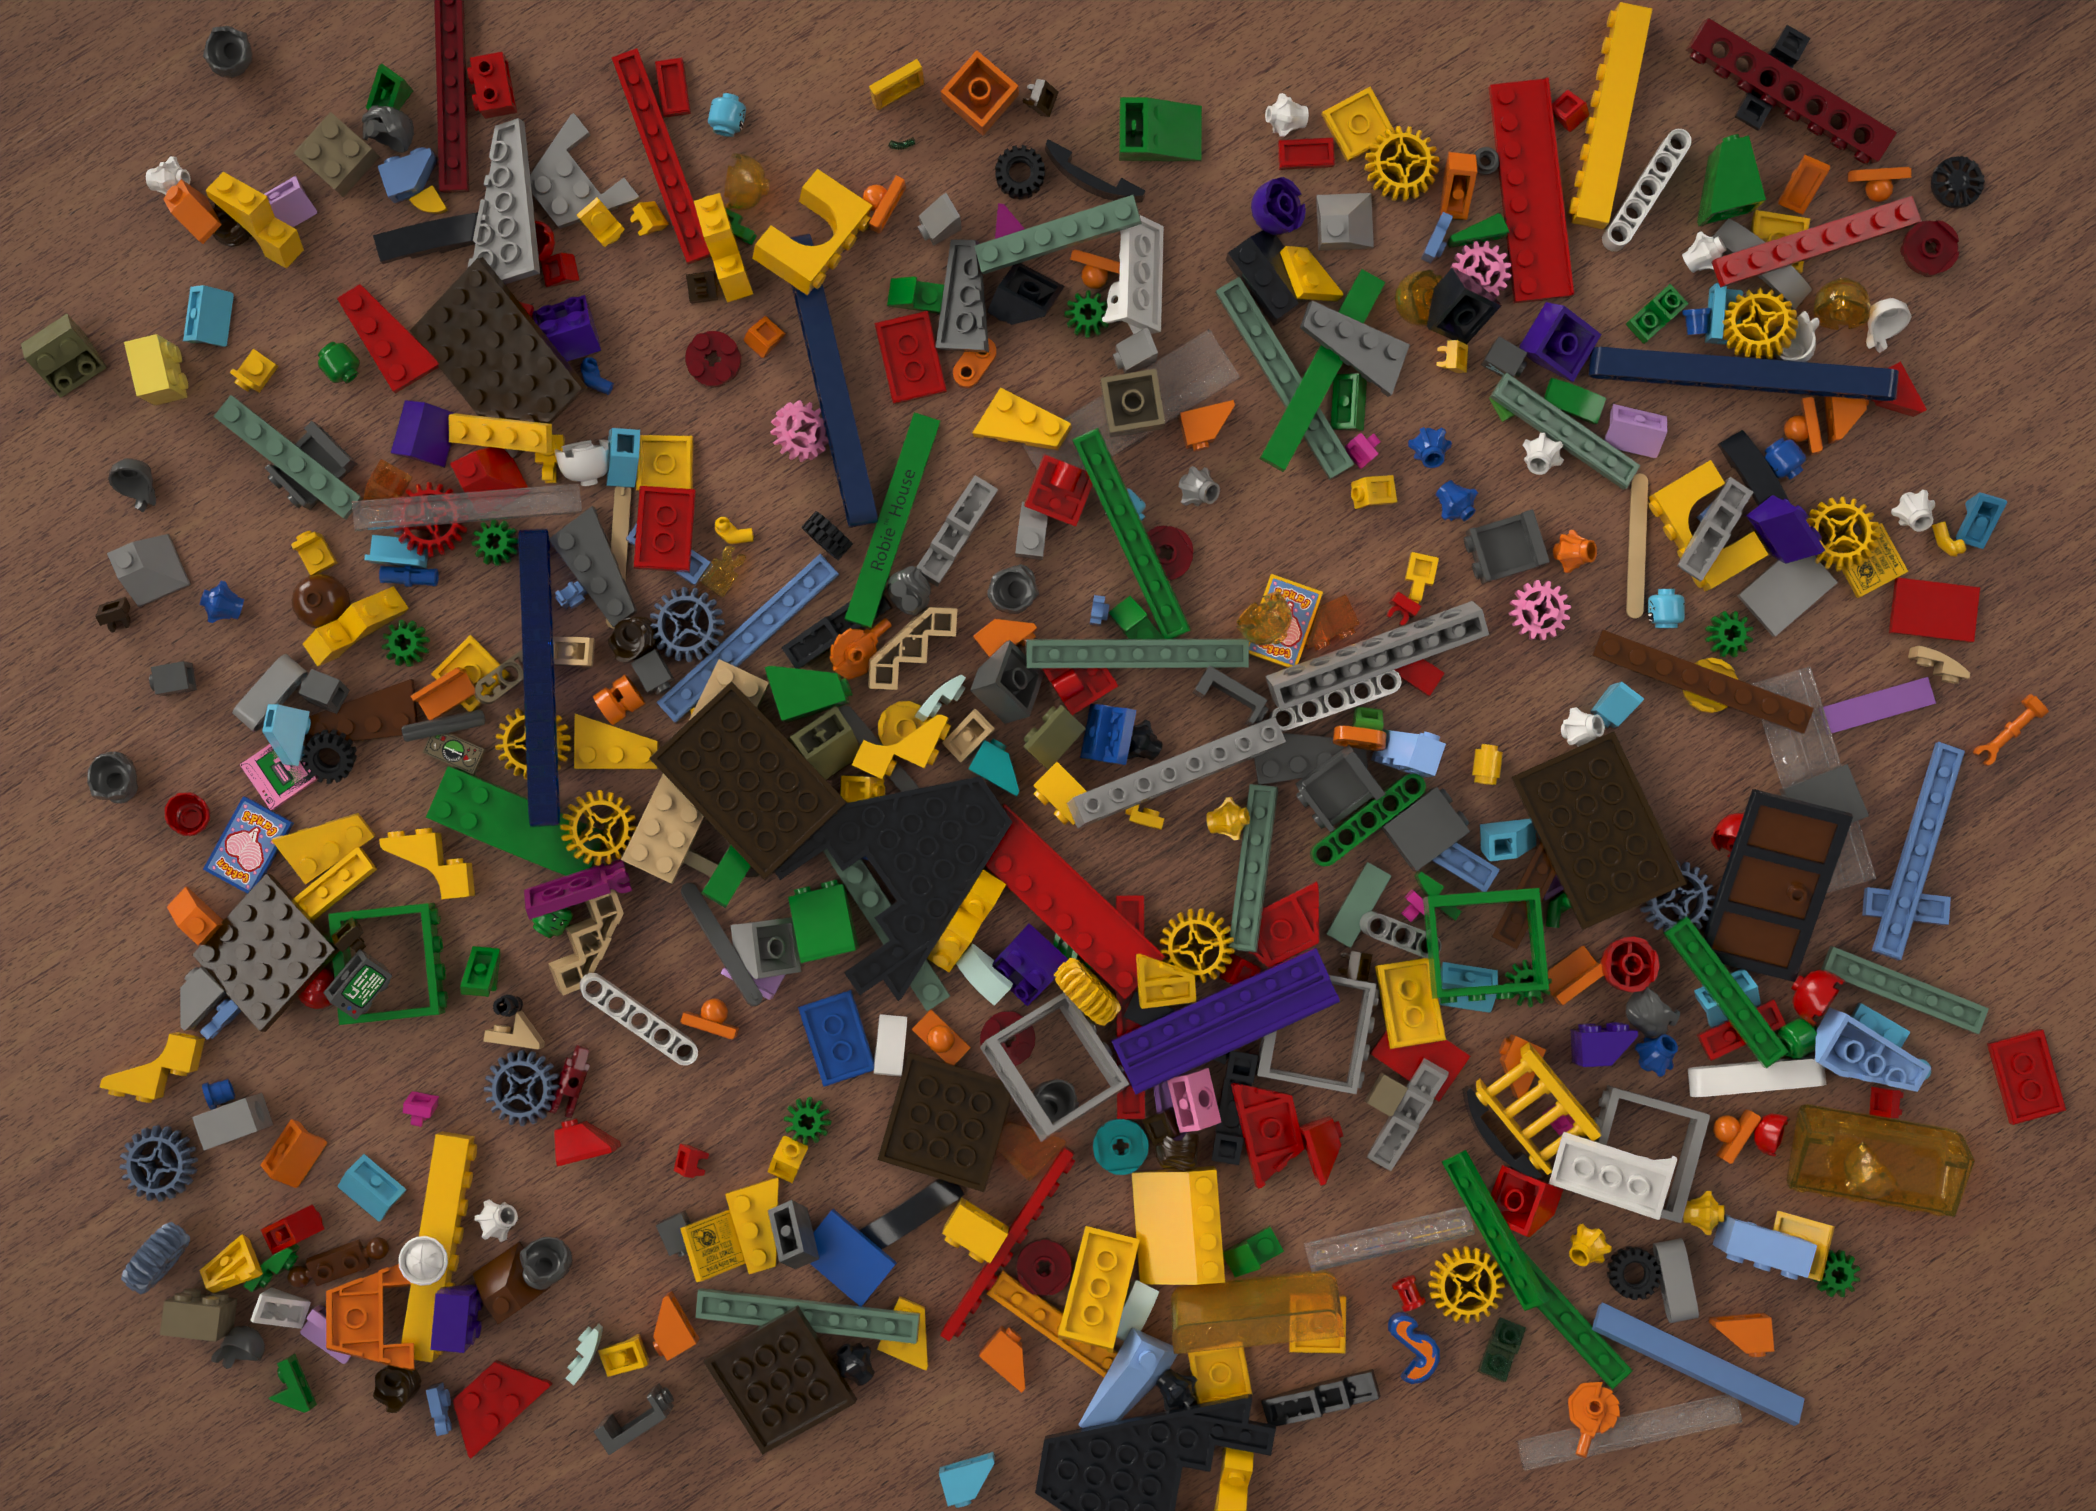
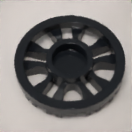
M1964 156L1950 157L1942 161L1934 169L1931 176V189L1935 198L1944 206L1955 209L1967 207L1975 202L1981 195L1985 182L1984 175H1982L1978 167L1979 164ZM1952 162H1959L1958 170L1953 167ZM1965 164L1969 166L1966 172L1962 171ZM1944 165H1945L1946 168L1951 172V174H1949V173L1943 168ZM1971 170L1975 172L1976 178L1969 176ZM1937 175L1944 176L1946 178L1945 182H1937ZM1970 182L1978 183V186L1970 185ZM1945 186L1947 190L1939 193L1938 189ZM1967 189L1975 193L1972 198L1968 196ZM1949 192L1954 194L1953 202L1945 199ZM1960 193L1962 194L1963 203H1960Z

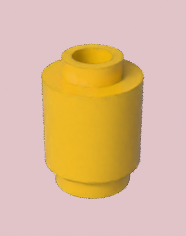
M1481 744V749H1475L1472 775L1475 776L1474 783L1497 784V779H1500L1503 752L1498 751V746Z

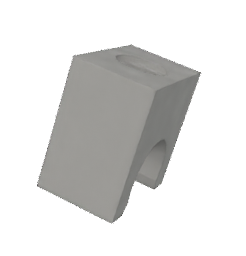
M262 1093L192 1117L203 1150L273 1126Z

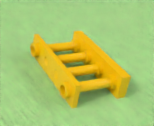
M1528 1042L1520 1048L1521 1063L1489 1087L1486 1086L1481 1078L1477 1080V1092L1475 1094L1484 1106L1489 1104L1529 1152L1530 1156L1528 1158L1537 1170L1542 1168L1549 1175L1552 1172L1549 1159L1557 1154L1562 1136L1541 1151L1530 1138L1560 1116H1567L1568 1114L1574 1119L1575 1123H1573L1574 1127L1566 1133L1579 1137L1587 1135L1591 1141H1595L1602 1135L1598 1124L1531 1043ZM1534 1071L1540 1078L1538 1085L1505 1108L1495 1096L1525 1073ZM1545 1093L1547 1095L1552 1093L1558 1100L1555 1102L1556 1106L1525 1129H1522L1513 1117Z

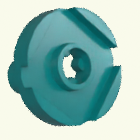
M1115 1118L1107 1121L1098 1128L1093 1140V1152L1096 1161L1105 1170L1115 1175H1127L1135 1172L1143 1164L1149 1151V1143L1145 1132L1138 1123L1129 1119ZM1117 1139H1123L1124 1143L1129 1144V1148L1124 1149V1154H1119L1116 1149L1113 1150V1145L1117 1144Z

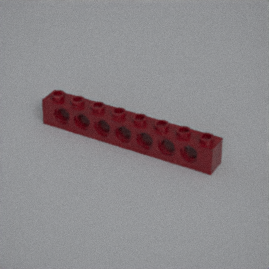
M1710 18L1702 22L1685 50L1691 54L1689 57L1694 62L1700 65L1707 63L1714 68L1713 72L1723 79L1730 77L1738 82L1736 86L1746 93H1751L1753 90L1761 96V100L1771 105L1772 108L1776 105L1784 110L1783 115L1794 122L1801 120L1808 125L1807 130L1817 136L1824 134L1832 139L1830 143L1834 147L1843 151L1847 148L1855 153L1853 157L1863 164L1868 165L1869 162L1871 164L1879 162L1897 134L1896 131ZM1714 44H1721L1724 47L1725 54L1723 58H1717L1713 54ZM1738 58H1744L1748 62V70L1745 73L1740 72L1736 67ZM1762 72L1768 73L1772 78L1769 87L1763 86L1760 82ZM1786 86L1793 88L1795 91L1793 101L1786 100L1783 95ZM1810 100L1818 105L1816 115H1811L1807 111V104ZM1833 115L1841 118L1842 125L1838 130L1831 126L1830 120ZM1857 129L1862 130L1865 134V140L1862 144L1857 143L1854 139V133Z

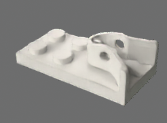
M1140 215L1142 224L1120 231L1119 281L1114 282L1110 287L1107 299L1108 308L1102 321L1105 323L1124 321L1128 323L1133 334L1147 327L1150 333L1154 334L1161 332L1164 226ZM1118 296V301L1114 304L1113 300Z
M1563 1132L1549 1184L1659 1220L1677 1158L1672 1156L1669 1159L1652 1160Z

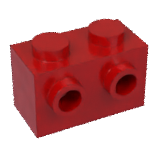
M497 52L470 57L471 67L467 68L470 83L475 85L476 94H472L475 110L479 111L485 119L517 113L508 59L504 53Z

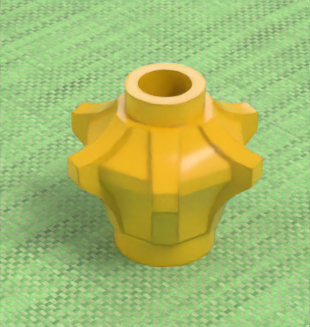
M1227 797L1220 807L1207 813L1206 820L1210 833L1225 834L1233 840H1239L1244 825L1250 823V816L1247 808H1241L1234 802L1232 797Z
M1706 1191L1702 1196L1687 1201L1683 1221L1700 1228L1706 1235H1712L1714 1227L1719 1222L1725 1221V1206L1719 1205L1714 1199L1712 1191Z
M1579 1224L1577 1226V1234L1570 1236L1572 1247L1569 1251V1256L1579 1266H1587L1592 1262L1600 1264L1605 1261L1603 1255L1612 1251V1246L1605 1242L1606 1238L1602 1230L1599 1228L1589 1229L1584 1224Z

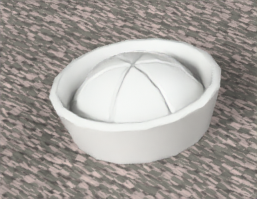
M428 1236L415 1237L409 1240L403 1246L399 1255V1268L403 1276L411 1283L420 1286L431 1285L438 1281L444 1275L448 1265L447 1253L443 1245L436 1239Z

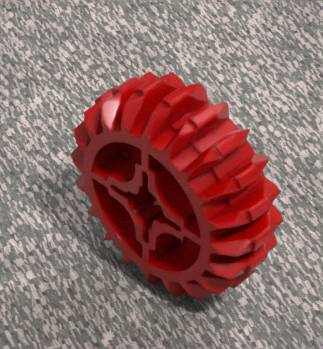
M427 482V490H422L421 485L416 484L417 493L413 494L410 489H407L406 494L409 498L405 499L401 496L398 498V502L403 507H393V511L400 515L392 517V523L398 524L393 529L394 533L402 534L398 539L401 544L409 541L407 544L408 551H412L418 546L417 554L419 556L423 555L425 549H428L429 557H434V549H438L439 554L443 556L445 555L444 546L447 545L453 551L455 547L451 541L455 540L458 543L463 541L462 537L457 533H467V527L461 525L469 522L468 516L461 515L467 511L465 505L458 506L462 501L460 496L452 498L453 489L449 488L443 493V484H438L436 490H433L431 482ZM428 500L443 502L450 509H434L430 506ZM420 503V514L412 518L413 521L407 523L410 511L415 505ZM425 509H428L429 514L432 515L434 518L433 525L435 527V531H433L431 525H428V522H426L427 513ZM453 517L450 530L441 537L439 532L440 526L448 522V518ZM415 529L417 532L422 530L428 531L433 540L418 538L410 531Z

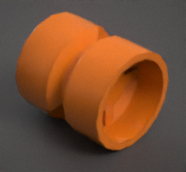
M626 674L612 682L611 689L605 687L593 695L597 706L612 725L624 719L627 711L634 712L646 704L642 695Z

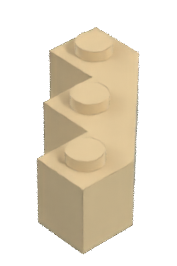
M927 606L869 659L868 687L870 689L898 690L899 662L927 663L928 635L956 637L957 608Z
M613 889L609 894L586 901L591 918L566 928L574 953L548 963L557 989L563 996L579 990L582 977L588 973L595 972L599 961L602 960L610 944L611 936L617 924L621 921L624 913L617 893Z

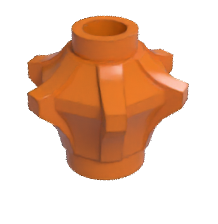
M1569 530L1568 535L1561 534L1560 542L1556 543L1553 547V556L1562 563L1565 573H1571L1575 568H1579L1587 562H1594L1597 556L1595 542L1580 537L1575 530Z

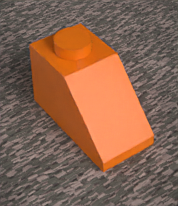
M1448 152L1443 177L1440 216L1445 212L1452 215L1453 219L1467 220L1477 176L1476 155Z
M182 179L175 186H172L163 198L170 213L202 244L222 225L207 197Z
M1824 396L1828 444L1836 443L1847 434L1867 410L1869 400Z
M1234 400L1179 414L1178 418L1186 449L1193 448V451H1201L1209 448V444L1214 442L1235 406Z
M185 887L167 906L176 925L198 946L205 945L223 925L221 923L223 919L188 887Z
M1512 1034L1509 1039L1505 1038L1499 1049V1053L1502 1054L1500 1062L1505 1074L1521 1063L1520 1048L1528 1043V1041ZM1531 1043L1543 1058L1546 1049ZM1534 1071L1525 1073L1509 1085L1514 1097L1519 1099L1528 1092L1535 1076Z
M672 1291L663 1298L653 1335L655 1339L653 1346L660 1357L664 1355L667 1361L694 1346L700 1339Z
M1754 1313L1709 1317V1323L1739 1349L1749 1354V1357H1764L1766 1352H1774L1772 1318L1767 1314Z
M1000 1326L980 1350L979 1357L1022 1393L1025 1390L1023 1344L1020 1342L1022 1338L1012 1328L1009 1327L1006 1330L1003 1326Z

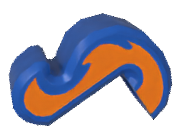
M1398 1312L1390 1317L1388 1331L1417 1355L1405 1368L1400 1377L1403 1381L1410 1384L1422 1383L1435 1372L1440 1362V1349L1429 1334L1424 1331L1413 1330L1418 1327V1324L1412 1316L1405 1312Z

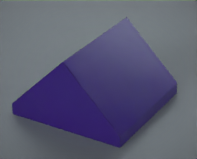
M405 400L391 454L445 468L452 444L449 442V415L454 414V412L425 402Z

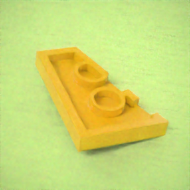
M575 714L574 769H659L649 759L659 749V741Z
M356 813L285 836H278L271 841L306 885L342 860L355 848L361 847L374 838L375 834L361 815Z
M779 1177L725 1194L749 1274L777 1265V1249L768 1210L779 1206Z

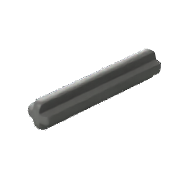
M479 709L405 725L401 729L403 739L408 742L482 726L485 724V716L483 711Z

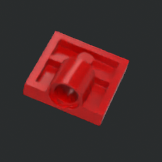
M1044 454L1024 506L1076 527L1093 484L1087 471Z
M1108 668L1042 669L1072 716L1118 687Z

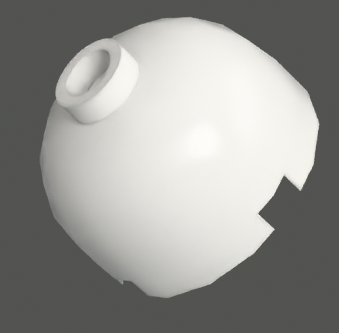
M591 440L562 446L563 452L556 449V460L562 474L571 481H581V486L597 484V478L604 476L608 472L609 440H599L600 445H593Z

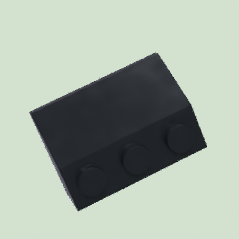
M1261 231L1250 236L1229 251L1226 262L1237 277L1241 278L1251 296L1273 326H1275L1309 300L1297 299L1280 254V251L1285 246L1276 235Z

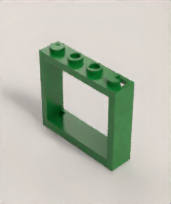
M1539 888L1437 895L1423 898L1432 999L1440 998L1441 1004L1458 1002L1457 997L1468 996L1469 1001L1486 1000L1485 995L1496 994V999L1513 998V993L1524 992V997L1541 996L1542 990H1549ZM1526 902L1534 982L1442 989L1435 908Z
M435 903L328 914L330 937L351 917L363 919L421 912L430 1007L361 1014L357 1020L337 1008L339 1025L445 1013L448 994L447 991H443L442 980L446 979V969L444 963L440 961V952H443V940L441 936H438L437 925L440 924L441 918L438 916V908H435ZM350 946L344 952L339 951L333 958L334 979L351 960Z

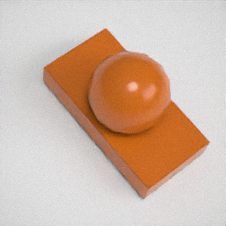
M1804 155L1798 167L1793 171L1790 181L1778 200V204L1803 215L1828 174L1830 165Z
M1909 167L1852 170L1848 172V182L1868 181L1865 187L1866 195L1874 202H1883L1891 196L1894 187L1890 179L1911 178V168Z
M896 175L888 190L881 185L875 184L869 186L863 193V199L872 205L871 211L875 212L869 222L870 229L878 234L882 232L906 190L905 180Z
M1072 250L1070 260L1086 264L1081 272V278L1083 283L1090 289L1103 287L1108 280V271L1120 274V262L1080 250Z
M1813 397L1802 398L1803 416L1795 415L1790 417L1784 425V433L1788 439H1793L1795 442H1802L1807 439L1810 456L1817 455L1822 452L1823 446L1815 401Z
M712 998L704 1002L700 1011L701 1015L689 1011L683 1012L681 1024L731 1040L737 1037L739 1027L723 1023L727 1018L728 1009L725 1003L719 999Z
M932 1009L912 1028L931 1050L938 1054L946 1063L955 1065L971 1048Z
M1745 1109L1739 1120L1730 1115L1719 1117L1714 1123L1713 1132L1716 1138L1724 1143L1716 1156L1727 1163H1733L1760 1122L1761 1117Z

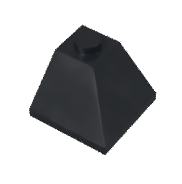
M1021 263L1015 264L998 285L987 313L1010 325L1045 317L1065 286Z
M1451 268L1434 287L1427 327L1433 332L1467 345L1502 305L1471 276Z

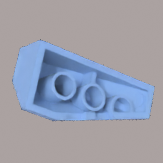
M1833 1008L1828 1009L1816 1030L1815 1061L1836 1075L1918 1092L1931 1070L1930 1066L1853 1017Z
M1131 1328L1078 1425L1081 1428L1121 1420L1156 1385L1161 1376L1170 1369L1180 1350L1135 1328Z

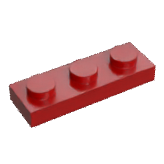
M1771 999L1756 1006L1773 1031L1786 1025L1775 1000ZM1728 1020L1697 1034L1704 1052L1710 1061L1746 1045Z

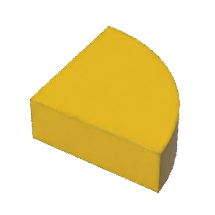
M433 185L409 199L417 209L426 213L442 214L448 211Z

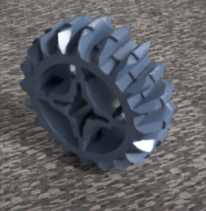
M682 587V596H679L678 592L673 589L671 590L672 600L663 595L661 598L666 604L664 606L658 603L654 605L656 609L660 610L659 615L655 613L650 614V618L658 620L657 624L650 625L652 629L658 630V633H655L653 638L662 639L657 648L662 650L668 646L665 652L667 657H671L676 651L675 660L681 661L683 654H685L687 662H692L693 653H695L699 660H702L703 654L701 650L704 649L708 654H712L713 651L708 645L712 643L715 646H719L720 644L718 640L714 639V635H724L723 631L716 629V626L725 625L724 620L716 619L723 612L721 609L712 610L717 604L715 599L706 603L709 594L706 592L698 598L699 590L697 588H693L691 596H689V591L686 587ZM682 603H695L693 608H690L684 614L672 611L673 608ZM702 608L706 611L709 619L707 632L701 629L698 624ZM667 617L676 625L672 641L666 632ZM678 617L681 620L689 621L690 618H692L693 621L690 623L693 624V627L696 628L698 632H695L694 630H690L687 628L684 631H682L681 628H683L684 626H682L681 622L676 620V618ZM690 635H696L702 639L694 646H679Z
M1684 862L1680 868L1683 877L1688 879L1694 888L1685 890L1681 887L1665 893L1657 901L1656 898L1647 901V905L1640 908V911L1643 913L1650 911V914L1645 918L1647 922H1652L1656 919L1653 926L1655 930L1663 927V932H1665L1678 922L1667 919L1659 909L1670 907L1675 915H1678L1679 920H1681L1683 917L1688 916V904L1690 900L1696 897V906L1688 918L1697 929L1702 928L1699 918L1703 921L1709 920L1708 915L1704 912L1705 910H1712L1713 906L1707 905L1708 900H1715V895H1707V891L1712 890L1713 885L1703 884L1708 879L1706 874L1697 877L1700 872L1699 867H1694L1690 870V863ZM1675 894H1686L1678 900V903L1667 902L1672 900Z
M520 1050L518 1057H516L514 1052H510L507 1054L508 1061L500 1057L498 1059L500 1067L496 1065L490 1067L495 1076L487 1075L485 1078L486 1081L492 1083V1086L484 1087L485 1092H492V1096L486 1098V1102L495 1101L496 1105L491 1108V1111L494 1113L500 1109L502 1111L499 1115L500 1120H504L510 1115V1125L515 1124L517 1118H519L520 1126H525L527 1117L531 1124L537 1123V1115L541 1119L547 1117L544 1108L551 1110V1102L549 1100L554 1101L556 1099L552 1090L559 1088V1085L553 1084L552 1080L557 1079L559 1074L554 1073L550 1075L548 1071L553 1069L554 1065L551 1063L544 1067L545 1056H541L535 1061L536 1052L534 1051L529 1053L527 1059L525 1050ZM513 1066H527L535 1070L536 1073L525 1077L519 1071L516 1072ZM507 1074L510 1089L503 1096L502 1080L504 1075ZM541 1079L543 1082V1096L541 1101L538 1102L535 1085ZM532 1080V1082L527 1085L528 1088L525 1089L526 1091H528L527 1093L522 1092L513 1096V1094L518 1091V1083L523 1084ZM515 1099H520L526 1105L529 1104L532 1109L519 1110L512 1107L509 1103Z
M160 1125L153 1126L152 1130L149 1128L142 1129L141 1135L138 1133L132 1136L133 1142L125 1144V1148L129 1152H124L120 1156L122 1159L127 1160V1163L121 1164L119 1167L122 1170L127 1169L128 1174L122 1176L123 1180H131L127 1189L132 1190L137 1187L136 1196L141 1197L146 1193V1200L151 1201L156 1197L159 1202L164 1201L166 1196L172 1199L176 1197V1192L183 1193L186 1191L184 1184L189 1185L193 1182L189 1175L197 1173V1169L192 1167L191 1164L198 1162L197 1157L190 1156V1153L194 1152L196 1148L194 1146L187 1148L186 1146L190 1138L185 1137L180 1140L182 1131L176 1130L172 1133L171 1126H166L162 1130ZM151 1141H159L152 1155H141L143 1149ZM171 1148L175 1152L177 1160L171 1156ZM160 1158L159 1162H162L164 1167L158 1168V1165L152 1160ZM141 1167L146 1170L147 1178L142 1173ZM166 1172H177L174 1179L168 1185H159Z
M173 1222L164 1224L137 1250L123 1270L121 1280L128 1288L140 1295L148 1292L161 1281L179 1260L189 1245L190 1236L185 1233L186 1231L183 1228L175 1225Z

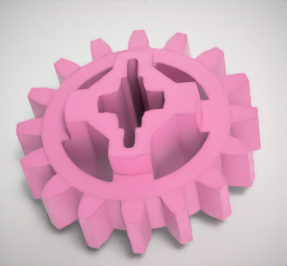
M1475 241L1472 244V249L1465 245L1462 248L1464 255L1457 253L1454 259L1458 263H1453L1450 269L1454 268L1471 276L1494 298L1500 295L1498 289L1503 291L1506 289L1507 284L1504 281L1511 278V274L1505 272L1511 267V263L1503 262L1507 254L1499 255L1497 253L1498 245L1490 249L1488 241L1482 247ZM1485 256H1488V257L1491 258L1494 262L1490 261V260L1487 259ZM1471 257V266L1463 269L1465 261ZM1478 267H1480L1481 271H1486L1483 277L1481 273L1475 272ZM1498 275L1496 283L1490 287V277Z
M799 400L794 405L789 402L784 408L776 412L777 417L771 421L776 428L770 432L772 435H777L778 439L773 443L774 445H782L781 454L788 451L790 453V460L798 456L800 462H804L808 458L813 460L818 454L826 450L824 446L828 444V439L825 436L826 430L823 418L819 417L821 413L820 408L813 411L812 403L809 402L803 407L802 401ZM805 429L807 430V431H805V432L795 433V431H799V430L802 431V430H805Z
M1536 580L1533 583V588L1527 583L1523 585L1525 592L1520 590L1515 592L1516 597L1519 599L1510 601V605L1514 606L1515 610L1509 612V616H1516L1517 619L1512 625H1520L1522 627L1519 631L1520 635L1529 632L1530 640H1533L1537 634L1540 641L1546 640V633L1553 638L1557 636L1555 629L1560 631L1565 629L1561 622L1570 620V617L1564 614V612L1570 609L1571 605H1564L1563 603L1568 596L1567 594L1562 596L1558 594L1560 586L1551 589V581H1547L1541 586L1540 581ZM1539 592L1535 601L1525 600L1530 594ZM1551 598L1555 601L1557 608H1554V606L1552 605L1550 601ZM1541 604V609L1545 611V614L1538 616V611L1534 610V607ZM1523 613H1526L1528 619L1530 620L1529 624L1524 619ZM1545 620H1554L1551 626L1541 629Z

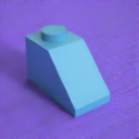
M1623 682L1615 683L1607 688L1590 712L1602 717L1605 728L1609 726L1615 728L1641 704L1644 698Z
M994 1452L940 1467L939 1477L948 1506L964 1507L969 1505L972 1499L976 1498L994 1465Z

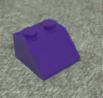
M1546 302L1519 348L1527 352L1526 357L1534 363L1574 382L1602 334L1564 305Z

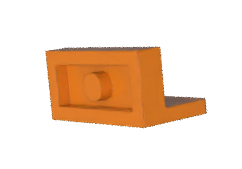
M457 667L410 697L413 701L419 703L427 718L433 720L475 695V685L464 668Z
M1580 946L1548 970V979H1552V983L1549 984V990L1557 1004H1566L1604 976L1601 963H1597L1585 946Z
M291 1119L260 1166L271 1179L298 1188L327 1145V1141L324 1138L309 1133L300 1122Z

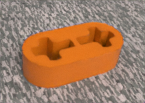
M1337 726L1334 728L1333 743L1343 747L1350 745L1351 748L1381 751L1386 748L1387 734L1374 729Z

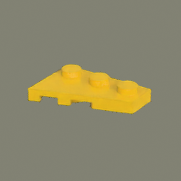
M1000 387L972 434L976 438L989 437L1002 442L1014 441L1025 443L1027 446L1059 450L1072 429V425L1062 418Z

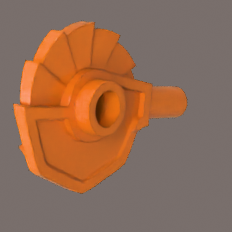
M884 618L871 630L850 628L839 634L834 645H831V656L829 658L833 664L832 670L846 679H853L866 674L869 671V659L877 652V638L892 626L891 623Z
M1603 1382L1582 1383L1568 1399L1570 1421L1580 1429L1581 1435L1575 1454L1582 1458L1587 1457L1591 1440L1594 1439L1596 1433L1603 1434L1610 1428L1613 1429L1617 1417L1620 1418L1618 1406L1620 1403L1613 1395V1391L1602 1387Z

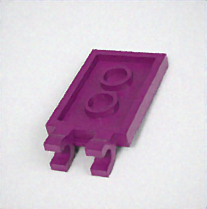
M617 859L610 865L605 866L603 863L600 866H594L524 889L525 909L529 920L609 894L612 889L619 893L632 891L628 872L624 868V861Z

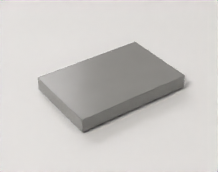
M1815 556L1787 564L1777 560L1737 595L1772 637H1776L1838 583L1821 563H1815Z

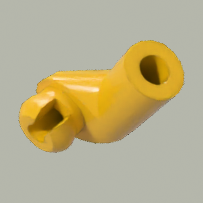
M719 517L715 521L716 533L728 544L754 541L752 528L738 530L726 517Z
M1946 521L1932 525L1935 539L1940 549L1951 557H1957V554L1965 553L1966 546L1962 539L1953 541L1950 538Z

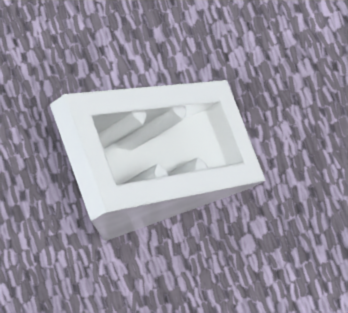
M271 1287L259 1295L250 1321L259 1324L302 1329L311 1302Z

